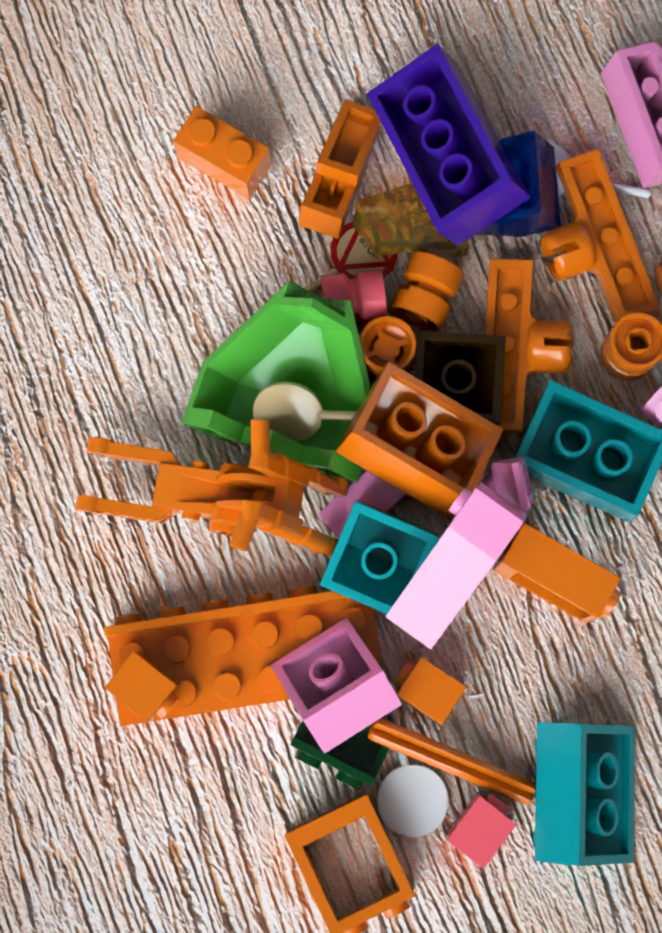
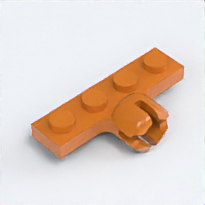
M599 149L559 162L555 168L573 212L574 221L547 231L541 239L543 258L565 252V254L554 258L553 264L547 265L551 275L555 279L563 281L586 272L594 273L599 279L615 323L623 316L631 313L651 314L661 309Z
M490 259L485 335L506 336L501 424L497 425L504 429L502 433H524L527 381L529 377L535 373L565 374L570 370L573 361L571 349L574 347V335L571 325L567 321H538L531 315L534 281L533 260Z

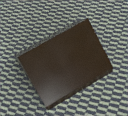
M417 331L414 377L495 425H500L506 336Z

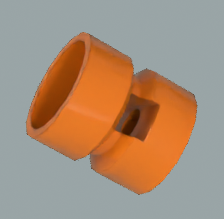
M414 252L404 273V278L408 283L398 287L390 306V311L401 320L416 327L435 332L441 331L450 310L447 299L455 298L464 277V272L444 258L426 252Z
M631 313L623 316L615 323L605 337L600 349L602 364L610 375L622 381H634L644 377L661 360L662 324L655 317L646 313Z
M391 316L379 317L369 322L360 335V343L369 379L375 382L388 361L409 373L416 350L415 334L410 326L401 319Z

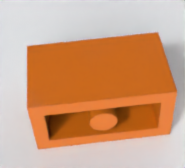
M198 106L194 107L173 140L178 159L248 200L251 199L272 166L270 148Z

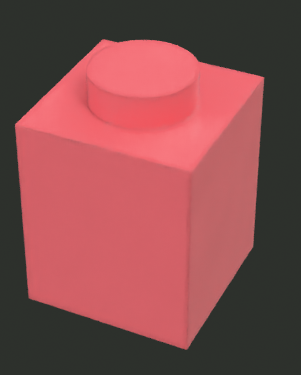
M490 793L485 800L480 795L475 794L444 838L484 869L517 824L508 818L512 809L496 796Z

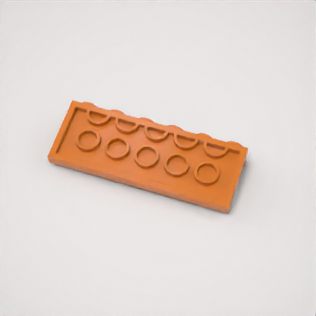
M316 586L290 590L291 598L273 600L272 593L247 596L246 605L229 607L228 600L207 602L202 604L203 611L185 614L184 607L163 609L158 611V619L141 621L140 614L114 617L113 626L104 627L105 637H108L113 676L130 654L136 651L180 684L174 693L180 699L163 720L291 700L270 665L346 617L382 670L383 664L374 609L334 591L317 593ZM116 698L120 726L147 722ZM156 716L153 721H159L162 719Z

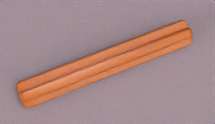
M383 718L371 724L368 738L371 741L522 804L529 805L534 798L536 783Z

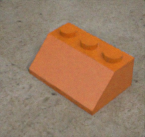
M388 361L353 416L335 452L451 519L454 514L448 510L465 487L471 492L476 489L504 429Z

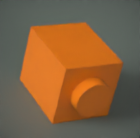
M136 651L130 654L104 687L147 722L153 721L156 716L163 720L180 699L174 694L180 684Z
M420 657L416 664L407 660L393 683L400 687L396 692L398 698L438 725L444 723L467 688L423 657Z

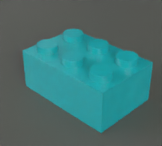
M550 380L543 390L513 458L520 456L525 458L529 478L626 522H630L639 516L662 463V430Z

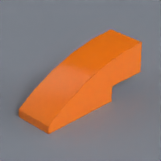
M346 99L344 100L317 161L315 175L301 204L299 226L336 239L339 238L382 124L375 109Z

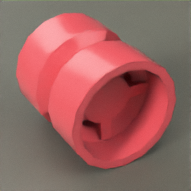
M381 269L358 271L354 279H349L345 273L321 276L322 297L326 299L350 300L355 322H359L363 328L374 319L387 316L385 287Z

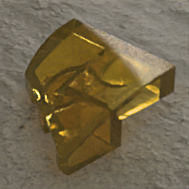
M413 183L357 201L352 225L374 254L393 255L397 252H407L413 255L414 252L428 253L429 248L453 249L454 257H462L468 253L469 246L467 240L457 246L436 230Z

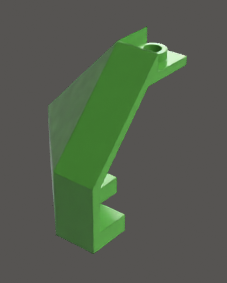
M289 280L203 361L181 423L214 439L230 443V440L251 448V420L254 419L253 405L257 395L266 386L285 381L301 384L313 391L319 398L323 410L357 411L371 389L351 301L326 299L312 294ZM322 419L318 431L310 438L299 442L274 430H270V453L279 452L305 465L313 466L324 474L342 477L354 482H358L362 467L335 452L351 420Z

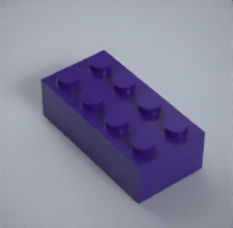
M438 43L367 93L436 230L457 246L531 198L459 64Z

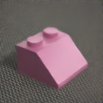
M347 617L270 665L324 754L402 705L385 673Z

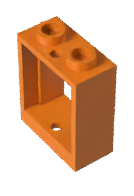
M526 523L522 524L511 539L493 570L583 623H588L598 618L601 619L604 615L609 616L621 596V592L616 590L621 580L620 577Z
M367 793L357 796L285 832L284 836L330 933H361L369 928L367 920L381 913L388 919L410 908L408 900L415 897V894ZM365 816L399 888L337 918L304 846Z

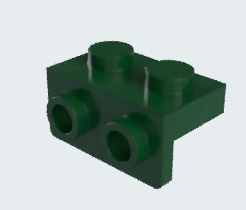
M303 720L290 743L291 746L298 749L294 756L295 758L316 769H319L322 762L338 769L335 778L357 790L360 789L362 783L372 787L376 779L375 777L390 749L368 738L371 727L369 725L324 754Z

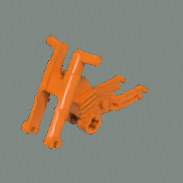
M251 420V458L248 466L226 462L221 463L218 470H210V464L200 461H192L191 467L182 466L176 455L171 451L117 443L100 437L88 438L87 453L102 454L101 456L157 465L159 470L152 506L77 495L76 511H87L94 515L105 514L164 524L176 514H182V519L190 521H200V517L210 519L209 532L232 537L228 546L245 552L256 528L288 540L292 544L307 547L310 553H323L332 556L339 539L302 526L303 519L299 518L304 487L307 486L325 495H331L332 493L346 497L349 480L324 474L313 466L305 465L279 452L270 453L268 420Z

